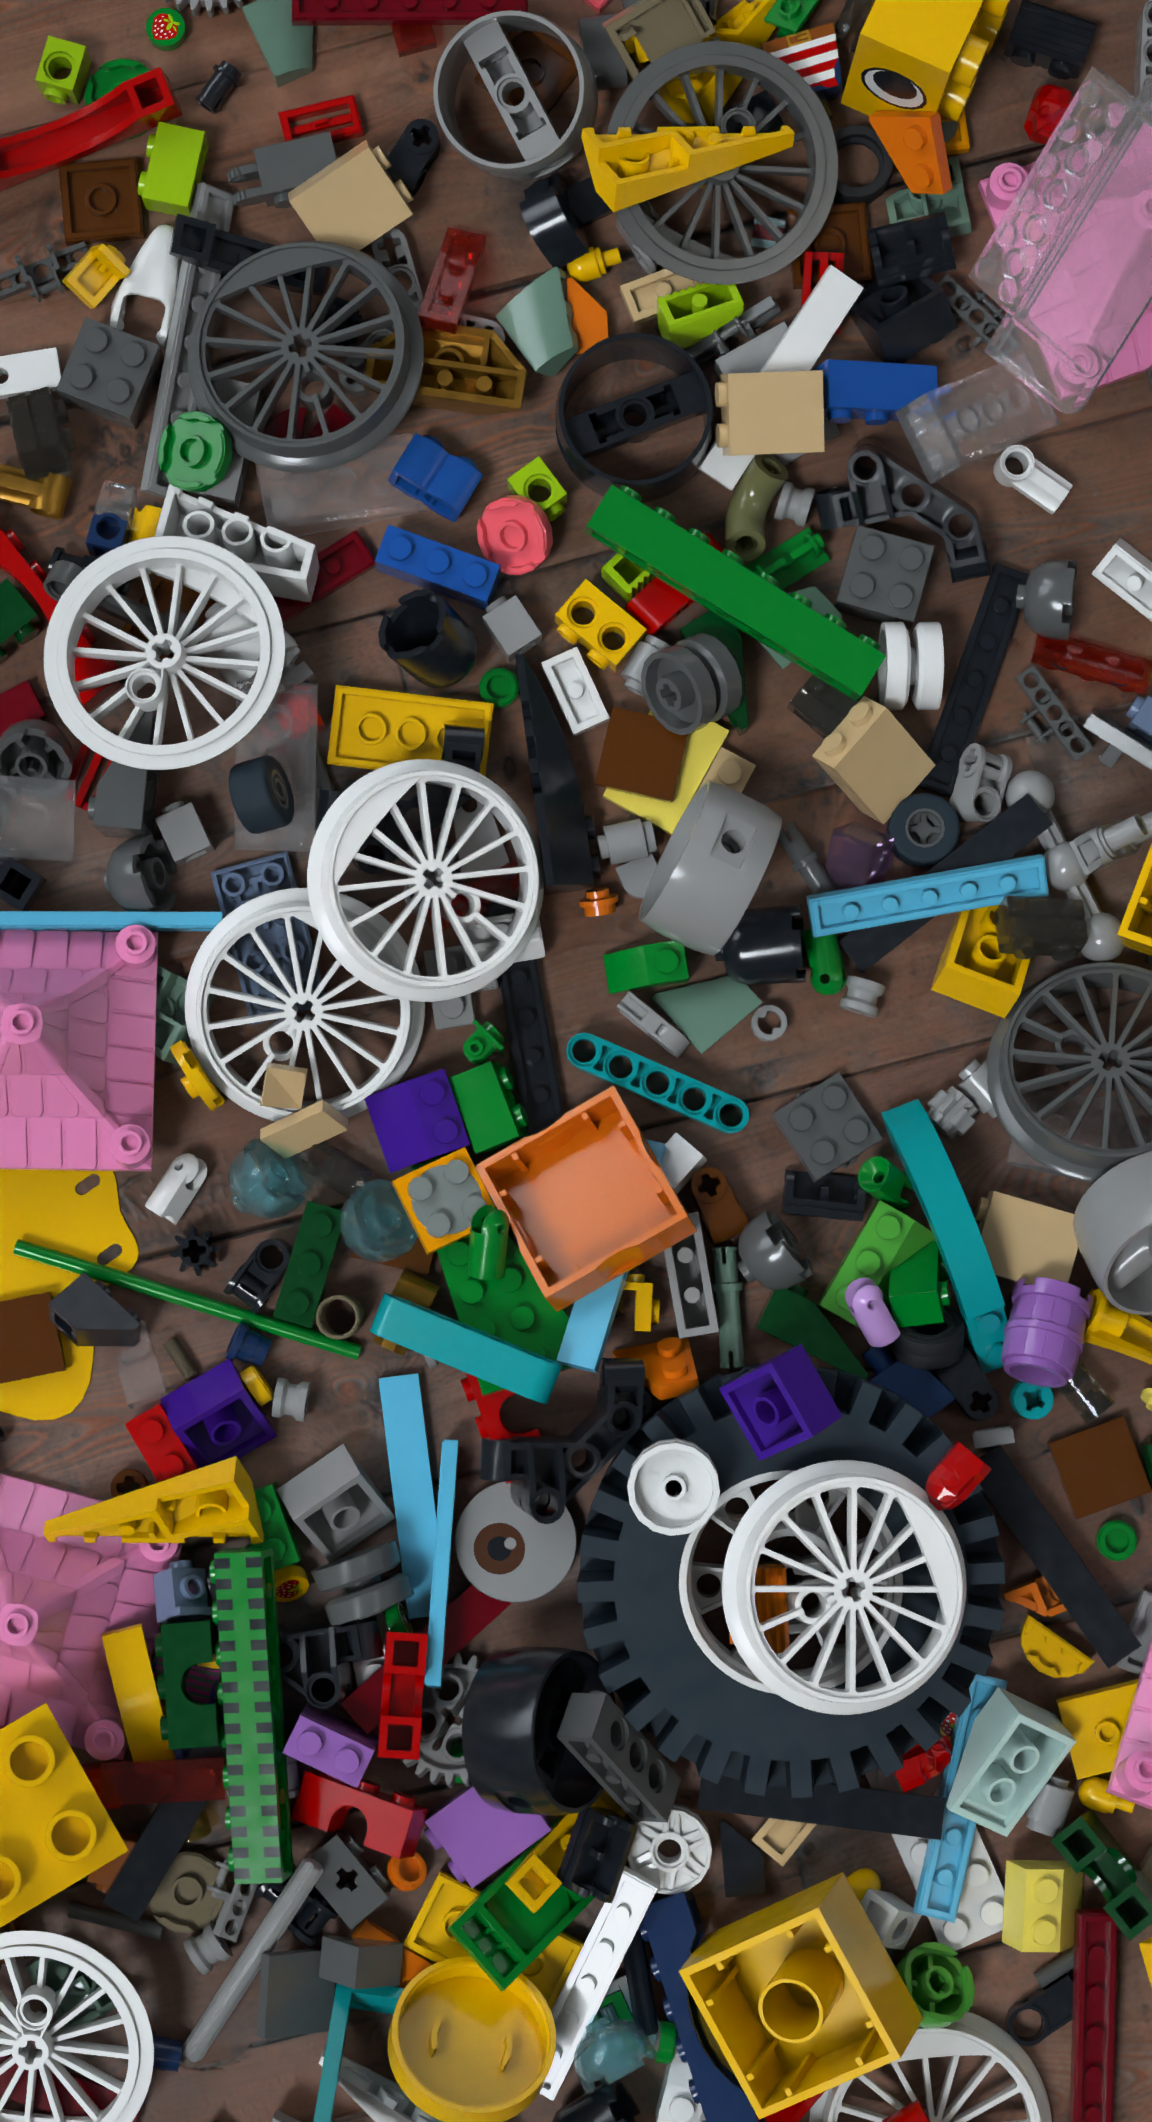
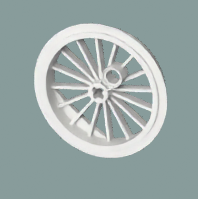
M157 536L136 540L119 546L93 561L71 582L61 596L51 616L45 637L43 657L45 680L54 707L65 725L83 744L97 754L125 766L146 770H172L193 766L212 759L237 744L257 725L269 708L280 684L285 661V634L281 615L264 581L246 562L230 551L204 540L183 536ZM150 573L174 581L167 633L163 629L148 576ZM138 576L142 577L158 635L155 636L150 633L116 592V588ZM184 585L199 592L200 595L177 633ZM112 595L149 640L148 643L92 616L91 613L106 596ZM210 598L226 606L189 635ZM236 612L257 625L197 644ZM89 623L144 652L77 647L84 625ZM260 637L259 661L200 657V655ZM173 652L174 657L172 659L165 657L161 661L159 658L162 654L169 655ZM77 657L139 662L78 682L75 679V659ZM192 666L257 671L248 694H245ZM184 673L242 701V703L228 719L223 721ZM127 678L123 689L91 714L87 713L80 699V692ZM178 678L184 682L218 723V727L200 737H194ZM171 681L188 741L162 745ZM147 683H153L156 686V690L151 697L145 699L137 697V691ZM128 698L135 705L118 736L98 724L99 721ZM157 710L153 745L129 741L143 713Z
M415 759L389 764L366 774L350 785L334 801L323 817L312 842L307 868V889L310 908L317 929L330 952L347 971L364 984L384 994L410 1001L435 1002L462 997L485 987L502 975L517 960L528 944L540 916L544 894V871L539 845L527 818L514 800L502 788L482 774L465 766L441 760ZM414 784L417 788L424 855L396 805L399 799ZM425 784L452 788L434 855ZM460 792H463L484 806L442 859ZM389 811L416 860L376 828ZM490 811L501 823L507 834L448 866ZM371 834L412 869L357 852ZM511 840L517 857L518 867L452 874V871L502 843ZM352 859L408 876V879L338 885V881ZM434 872L436 875L433 881L437 885L426 888L424 884L427 879L422 874ZM519 873L518 901L458 884L452 880ZM409 885L407 890L355 919L347 921L339 898L340 892ZM414 894L413 898L374 948L369 951L356 937L352 928L409 895ZM457 894L465 896L469 902V910L463 917L456 915L451 906L452 899ZM480 898L516 909L505 934L479 913L481 909ZM421 900L401 971L381 961L378 958V954ZM429 904L438 970L436 977L419 976L411 973ZM441 915L447 922L451 923L473 964L462 971L450 975L447 974ZM475 920L500 942L480 960L461 925L462 923Z
M283 889L256 897L239 906L223 918L206 937L194 958L185 991V1021L193 1051L200 1065L216 1087L237 1105L255 1115L276 1122L320 1100H324L345 1117L354 1116L367 1109L364 1100L367 1096L395 1086L407 1071L421 1040L425 1019V1002L400 999L382 993L323 1003L359 980L352 976L319 996L341 965L336 959L314 991L312 990L323 942L318 932L306 989H303L291 916L317 929L310 908L308 889ZM339 893L341 906L348 922L372 909L352 897ZM377 913L354 926L352 930L360 942L371 951L391 924ZM284 918L297 991L256 930L257 926L274 919ZM398 931L394 933L380 951L378 958L384 963L402 971L408 945ZM250 933L289 995L229 954L228 950L243 935ZM414 959L411 973L421 976ZM221 960H226L283 1001L213 986L212 980L218 964ZM211 993L282 1010L210 1022L209 996ZM399 999L401 1017L399 1026L393 1027L327 1012L326 1010ZM308 1000L312 1003L311 1011L314 1015L305 1014L301 1018L296 1014L298 1007L295 1003L298 1002L303 1005ZM279 1019L270 1025L267 1030L225 1056L220 1051L212 1031L213 1029ZM324 1019L396 1035V1039L388 1056L383 1061ZM319 1026L379 1068L367 1080L357 1086ZM311 1029L351 1089L350 1091L332 1098L323 1099ZM278 1031H284L292 1037V1047L286 1051L274 1049L270 1042L271 1035ZM305 1031L317 1100L303 1101L301 1109L260 1106L262 1090L256 1088L255 1084L266 1070L268 1062L271 1063L273 1059L277 1061L290 1059L289 1066L295 1067L302 1032ZM263 1040V1048L268 1056L250 1082H247L228 1062Z
M835 1460L813 1464L796 1470L771 1485L754 1501L739 1522L730 1541L723 1568L722 1601L725 1619L734 1645L746 1665L764 1685L780 1697L805 1709L826 1714L853 1715L879 1710L902 1700L917 1690L936 1672L950 1652L958 1635L966 1604L967 1583L964 1558L955 1531L942 1510L938 1511L929 1502L927 1492L907 1477L884 1466L864 1461ZM843 1487L847 1488L846 1561L820 1496L822 1492ZM864 1487L883 1493L884 1496L857 1560V1489ZM810 1497L838 1568L788 1517V1513L794 1507ZM894 1499L899 1502L909 1523L867 1565ZM782 1521L831 1574H824L765 1548V1543L776 1525ZM914 1533L922 1554L872 1575ZM760 1555H767L826 1581V1584L755 1585V1575ZM926 1562L933 1585H873ZM846 1580L856 1583V1586L851 1589L852 1596L842 1594L841 1590L847 1587ZM791 1592L788 1597L789 1611L759 1623L755 1606V1593ZM814 1592L819 1598V1608L813 1615L806 1616L801 1607V1602L807 1594ZM873 1593H936L939 1601L936 1620L932 1621L877 1597ZM870 1601L932 1627L927 1640L918 1653L876 1610ZM865 1610L912 1658L903 1668L891 1676ZM836 1612L809 1680H804L791 1671L786 1663ZM856 1615L881 1677L879 1682L856 1688ZM846 1617L845 1689L819 1686L818 1683ZM793 1618L810 1624L779 1657L774 1653L764 1636L765 1630Z
M36 1930L0 1933V1960H5L18 2002L15 2008L0 1990V2009L8 2017L6 2019L0 2016V2030L3 2031L0 2032V2044H5L0 2046V2057L12 2054V2056L0 2064V2075L15 2063L19 2066L0 2099V2122H132L139 2112L150 2086L154 2065V2042L146 2009L131 1982L103 1954L73 1938ZM15 1957H40L37 1984L25 1990ZM48 1958L73 1967L58 1996L53 1989L45 1985ZM79 1970L100 1986L54 2023L49 2024ZM105 1993L110 1997L119 2012L116 2015L59 2030ZM38 1999L42 2001L47 2007V2012L37 2011L34 2013L30 2008L29 2000ZM124 2024L128 2047L66 2039ZM28 2041H35V2046L39 2050H33L32 2043ZM68 2052L129 2059L125 2082L112 2077ZM62 2064L117 2093V2096L104 2110H99ZM24 2069L29 2070L25 2112L3 2109ZM37 2069H39L53 2115L33 2113ZM50 2069L89 2116H64Z
M965 2012L962 2018L947 2027L926 2029L919 2026L902 2057L891 2062L909 2098L913 2102L918 2099L898 2062L921 2059L927 2109L924 2111L931 2122H967L1019 2092L1023 2098L1027 2119L1004 2122H1052L1049 2100L1044 2084L1029 2056L1004 2030L972 2012ZM969 2055L988 2056L944 2112L959 2057ZM951 2056L935 2110L933 2107L928 2058ZM996 2062L1000 2063L1013 2077L1014 2084L954 2116ZM866 2074L856 2077L896 2110L899 2111L905 2107ZM852 2079L825 2091L811 2107L809 2122H837L840 2112L874 2122H882V2120L889 2116L843 2103L842 2100L853 2081Z

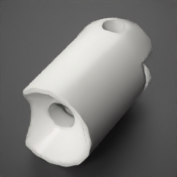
M184 1153L176 1157L144 1206L176 1225L206 1180V1163L190 1153Z

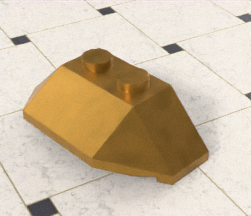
M420 320L424 341V362L419 387L411 405L481 416L521 411L527 370L518 362L494 330ZM395 331L369 348L394 349L396 344ZM367 358L365 375L385 384L390 375L394 360ZM363 385V388H365V389H367V390H370V391H372V392H375V393H377V394H380L379 392H377V391H375V390H373V389H371V388H369V387Z

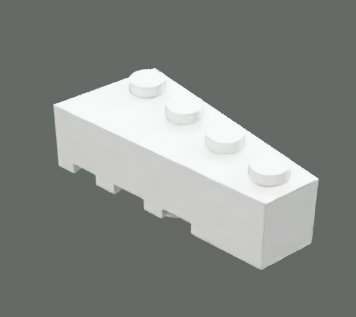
M169 483L155 537L183 536L218 545L246 562L264 581L272 596L311 603L320 569L314 544L272 526L263 527L250 521V518L236 511L234 514L216 507L214 502L201 496L197 499L183 493L182 489L174 487Z

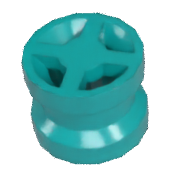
M1018 1381L1010 1392L1012 1409L1019 1416L1028 1419L1045 1417L1051 1411L1054 1403L1050 1387H1041Z

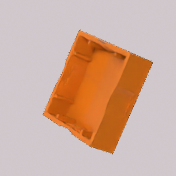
M614 1085L568 1111L545 1130L524 1137L475 1165L498 1210H502L507 1214L509 1225L517 1238L519 1250L545 1299L556 1312L697 1232L674 1188Z

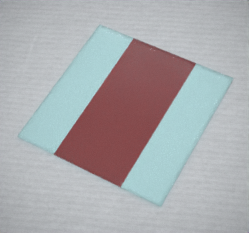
M768 217L784 234L786 220ZM755 218L750 245L762 248L772 247L775 245L776 240Z

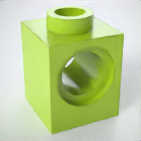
M48 35L35 78L40 93L43 94L45 99L60 105H65L67 101L79 104L92 61L87 47ZM61 68L72 70L65 79L58 80L53 78L55 72Z
M539 456L507 479V486L512 495H521L532 500L528 494L534 487L543 486L550 491L551 495L546 501L536 502L546 513L549 522L554 521L566 510L563 505L567 503V493Z

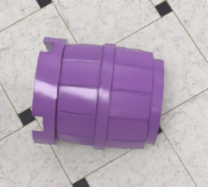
M1036 1277L1034 1285H1024L1025 1278L1019 1279L1014 1285L1011 1297L1013 1306L1009 1320L1004 1327L1005 1337L1001 1357L1004 1371L1009 1376L1031 1385L1051 1388L1063 1387L1067 1384L1068 1380L1073 1378L1080 1353L1083 1352L1086 1321L1091 1318L1094 1304L1093 1297L1089 1294L1087 1300L1080 1297L1081 1288L1060 1280Z

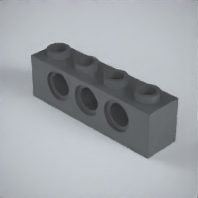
M597 1690L590 1691V1693H572L557 1738L633 1821L668 1822L681 1778L671 1768L669 1762L651 1745L650 1740L644 1737L640 1731L637 1732L629 1723L610 1695Z

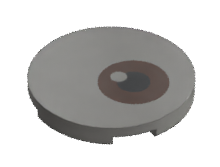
M500 1482L479 1492L462 1512L455 1535L457 1559L468 1581L485 1595L510 1603L533 1601L554 1590L567 1575L576 1551L575 1526L566 1506L563 1515L556 1522L550 1524L539 1523L515 1505L511 1499V1483Z

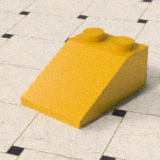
M1038 897L957 912L942 952L931 990L1005 1018L1021 994L1047 900Z

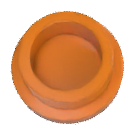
M604 887L585 891L586 897L579 900V906L584 908L585 916L594 917L616 912L615 903L619 901L618 894H610L609 888Z
M415 1852L413 1857L403 1859L391 1857L388 1861V1880L393 1887L400 1891H413L419 1888L426 1879L427 1866L423 1857Z

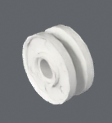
M674 1803L668 1822H634L639 1826L628 1855L630 1869L659 1884L660 1886L656 1893L678 1894L690 1890L701 1882L710 1867L712 1844L708 1827L698 1813L685 1805ZM667 1839L678 1842L681 1850L674 1857H665L658 1851V1846L661 1842Z

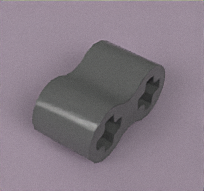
M617 13L578 18L581 48L593 68L597 91L627 87L626 67L602 26V23L617 15Z

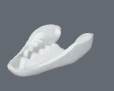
M159 225L145 241L129 268L131 272L124 278L114 297L110 312V326L122 331L125 325L123 319L127 296L140 295L160 301L165 307L161 329L156 334L158 345L161 347H166L181 268V260L169 254L174 229L170 225Z

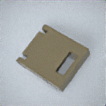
M639 0L602 23L605 32L632 80L647 66L638 71L622 41H626L635 35L651 64L675 49L703 42V39L716 32L700 0ZM714 37V38L710 39L709 41H721V40H720L719 37Z

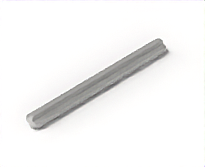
M308 1857L301 1861L184 2042L182 2055L187 2057L189 2061L195 2063L203 2059L261 1969L262 1953L272 1952L322 1875L323 1866L314 1858Z

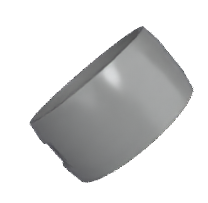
M512 10L499 11L472 21L461 29L449 42L439 60L433 86L434 106L445 137L455 151L479 170L497 178L515 181L532 180L548 176L570 163L583 149L584 146L581 139L582 128L594 127L596 121L598 91L596 78L589 59L577 42L563 28L553 21L534 13ZM537 31L561 40L569 48L578 70L579 100L574 118L561 138L539 98L537 89L531 83L506 35L507 33ZM471 58L525 160L524 162L502 164L483 160L475 156L463 140L456 120L455 96L460 76ZM514 88H524L525 96L523 101L519 105L509 106V93Z
M709 780L705 781L682 814L657 863L642 900L639 920L655 932L687 948L711 956L717 954L737 927L762 880L780 834L782 817L766 805L728 786Z
M1149 1151L1118 1164L1095 1181L1081 1198L1073 1220L1074 1233L1080 1253L1099 1289L1116 1308L1137 1315H1152V1151Z

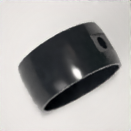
M626 333L606 338L586 350L574 362L562 381L555 410L556 436L560 452L574 475L586 487L603 497L611 485L619 489L624 485L642 497L641 503L661 499L678 490L698 471L697 468L707 454L711 444L715 421V406L708 381L696 361L685 350L667 339L644 333ZM622 360H646L663 365L679 375L676 378L564 420L569 400L580 383L592 372L607 364ZM635 411L641 413L646 420L642 425L634 427L625 422V415ZM703 414L704 433L698 446L686 461L664 475L645 480H626L605 474L585 460L629 442H642L652 433Z
M523 1646L500 1650L487 1658L480 1666L472 1680L465 1701L462 1720V1747L471 1783L478 1795L488 1805L517 1814L557 1816L581 1812L589 1808L601 1795L604 1788L557 1738L572 1693H590V1691L597 1690L608 1694L599 1677V1662L586 1652L564 1647ZM611 1692L608 1695H610L613 1698V1702L615 1703L613 1692Z

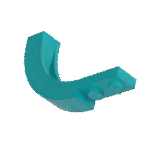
M919 1099L882 1112L881 1115L891 1146L912 1184L939 1248L959 1305L975 1360L981 1367L983 1374L1003 1367L1001 1357L1005 1337L1004 1327L1008 1322L1004 1311L1005 1303L977 1223L942 1142Z

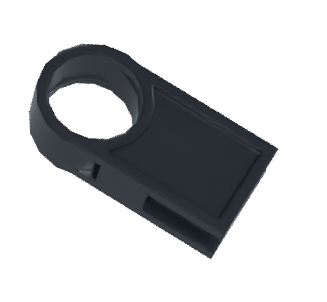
M1066 1973L1043 1989L1042 1987L1020 2002L1015 2003L1008 2010L1006 2027L1011 2037L1017 2043L1024 2046L1036 2045L1073 2020V1981ZM1025 2009H1032L1041 2016L1039 2031L1030 2037H1021L1013 2031L1015 2016Z

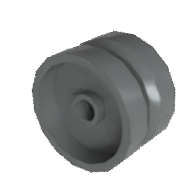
M699 633L678 641L674 646L665 647L652 653L644 662L641 673L644 697L657 721L668 731L679 735L691 734L705 727L709 722L718 721L732 714L740 704L742 678L737 663L727 647L711 635Z
M395 1540L357 1551L311 1571L318 1591L329 1593L342 1588L345 1589V1592L330 1598L324 1605L331 1626L373 1616L414 1595L407 1574L395 1573L381 1578L380 1574L395 1568L402 1560Z

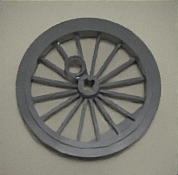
M727 41L700 42L675 49L661 56L642 70L619 99L610 119L607 134H617L619 127H630L631 134L632 131L637 134L655 132L636 122L648 100L653 102L674 127H687L658 94L660 89L675 80L681 81L696 125L707 126L689 75L712 72L715 74L714 126L719 127L720 133H728L726 123L727 120L734 119L737 123L740 122L743 126H754L756 133H758L785 108L800 131L799 134L794 135L793 143L803 141L808 168L742 165L698 181L657 221L645 215L639 204L624 208L615 213L634 243L648 257L665 269L684 278L702 283L717 285L741 284L764 278L784 268L800 256L816 238L829 215L836 193L838 180L837 145L831 122L821 101L809 84L793 68L772 54L749 45ZM724 73L748 79L750 84L740 107L732 108L723 115ZM759 85L777 98L779 105L756 126L753 115L746 109L756 86ZM740 173L806 177L807 188L803 204ZM705 184L684 236L662 225ZM739 184L797 212L798 215L786 234H782ZM712 190L711 248L690 238ZM731 191L776 240L775 245L758 254L753 253ZM721 193L745 258L738 259L719 252Z
M298 241L277 245L260 251L235 266L219 281L203 303L192 329L188 350L189 380L199 411L218 418L227 427L232 440L233 451L256 464L288 472H314L338 467L363 456L379 445L398 426L410 408L419 387L424 362V341L420 320L411 298L401 283L388 269L370 256L341 244L324 241ZM325 266L338 269L337 275L309 323L315 268ZM306 271L299 327L284 277ZM349 274L359 278L368 285L365 290L322 324ZM278 279L292 330L287 327L255 287ZM248 290L285 335L230 308L231 305L244 291ZM377 294L390 310L388 315L330 333ZM224 316H227L275 341L216 337V334ZM392 325L395 328L396 344L394 349L333 345ZM307 346V355L300 357V348ZM213 348L271 352L213 371ZM328 356L394 361L387 382L382 384ZM273 364L227 403H222L215 382ZM322 364L379 392V396L364 413H360L321 367ZM282 372L252 427L245 425L232 414ZM294 374L287 437L278 438L261 433ZM320 381L324 383V388L319 395L317 393L312 394V397L305 395V389L311 382ZM336 394L356 419L345 427L330 433L323 410L332 404ZM300 401L307 409L317 411L323 431L322 436L296 439Z
M1102 962L1084 964L1058 972L1037 982L1023 992L1007 1016L1000 1019L993 1033L987 1056V1085L994 1110L1007 1133L1023 1151L1040 1164L1061 1175L1094 1183L1118 1164L1137 1155L1152 1151V1140L1149 1144L1144 1142L1124 1089L1125 1087L1152 1116V1099L1136 1084L1138 1083L1152 1090V1077L1145 1074H1152V1061H1143L1152 1058V1046L1136 1050L1152 1038V1026L1125 1045L1149 999H1152V971L1129 964ZM1111 988L1108 1043L1104 1037L1087 989ZM1118 989L1143 995L1118 1042L1114 1043ZM1073 992H1078L1096 1041L1056 999ZM1047 1005L1070 1030L1060 1034L1031 1020V1018ZM1023 1029L1055 1044L1054 1052L1020 1050L1014 1047ZM1067 1045H1075L1083 1053L1081 1055L1065 1054L1062 1048ZM1013 1061L1056 1065L1060 1072L1018 1083L1014 1075ZM1108 1064L1113 1065L1110 1071L1103 1068H1106ZM1083 1077L1038 1113L1032 1112L1022 1096L1023 1093ZM1089 1085H1094L1066 1136L1059 1135L1042 1122ZM1099 1090H1103L1105 1094L1101 1148H1093L1073 1142L1072 1139ZM1115 1090L1136 1148L1120 1150L1108 1148L1111 1091Z

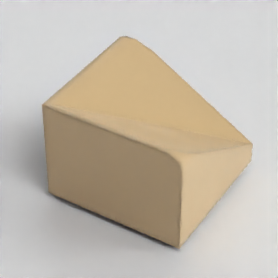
M268 1062L260 1106L301 1109L308 1069Z

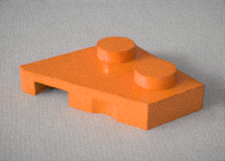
M877 110L869 115L872 127L911 193L944 195L953 189L939 112Z
M667 1337L659 1342L612 1351L613 1358H641L645 1366V1387L649 1388L650 1393L659 1400L678 1397L699 1386L688 1337L681 1339Z

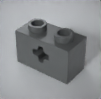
M336 1830L303 1859L308 1857L314 1858L323 1866V1873L316 1882L315 1887L351 1930L389 1898L391 1890L387 1886L390 1884V1881L379 1865L374 1864L371 1867L361 1855L365 1852V1849L351 1832L345 1835L342 1830ZM341 1868L346 1872H350L353 1869L357 1872L354 1879L355 1884L351 1880H346L344 1883L340 1880Z

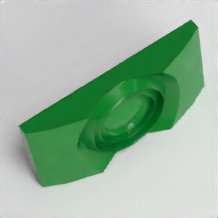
M561 1818L556 1819V1820L552 1823V1827H553ZM542 1838L517 1855L510 1865L479 1893L447 1928L500 1991H504L595 1898L592 1895H589L588 1899L581 1897L560 1885L536 1913H532L511 1891L505 1882Z

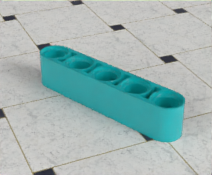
M585 1032L578 1033L567 1044V1060L577 1070L709 1128L730 1135L739 1132L748 1123V1107L739 1098L600 1037ZM580 1041L590 1042L595 1048L596 1054L589 1062H579L573 1056V1047ZM624 1057L630 1061L632 1072L628 1077L619 1079L610 1073L609 1064L614 1058ZM653 1073L663 1074L669 1084L667 1091L660 1095L649 1092L646 1087V1079L649 1075ZM689 1089H697L702 1092L705 1098L703 1108L697 1111L687 1109L682 1100L684 1092ZM734 1105L740 1110L741 1121L737 1126L728 1127L721 1122L719 1113L722 1107Z
M388 1293L383 1294L370 1329L371 1333L543 1404H548L562 1365L556 1361Z

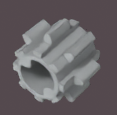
M953 1086L946 1092L942 1089L941 1091L939 1090L927 1103L930 1107L927 1115L932 1124L949 1139H952L957 1133L960 1136L964 1135L976 1122L972 1117L978 1112V1109L963 1093Z

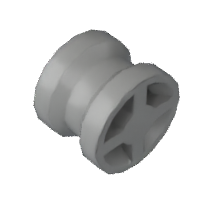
M785 481L773 519L780 521L785 518L794 520L797 526L804 528L815 489L807 487L802 490L795 488L793 482Z
M848 976L845 983L848 988L847 994L841 998L839 1007L856 1014L876 1018L879 1011L876 1005L878 997L884 994L886 987L871 980Z
M278 1378L273 1398L272 1417L281 1418L284 1415L293 1416L296 1421L304 1422L309 1401L310 1382L302 1381L299 1384H292L286 1378Z
M212 1922L204 1926L203 1933L197 1937L189 1936L183 1941L190 1960L203 1975L211 1972L213 1965L218 1961L226 1962L233 1956L227 1940L212 1934L215 1924Z

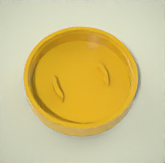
M471 1956L446 1959L427 1967L417 1974L405 1987L398 1999L388 2033L389 2062L400 2088L422 2111L443 2122H504L515 2117L525 2110L539 2095L549 2074L556 2051L554 2019L547 2001L538 1988L521 1973L504 1991H500Z

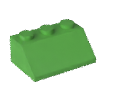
M875 1201L816 1305L861 1330L848 1308L845 1292L852 1281L866 1277L871 1279L875 1286L882 1290L883 1302L893 1318L888 1297L890 1271L930 1242H935L932 1231L883 1201Z

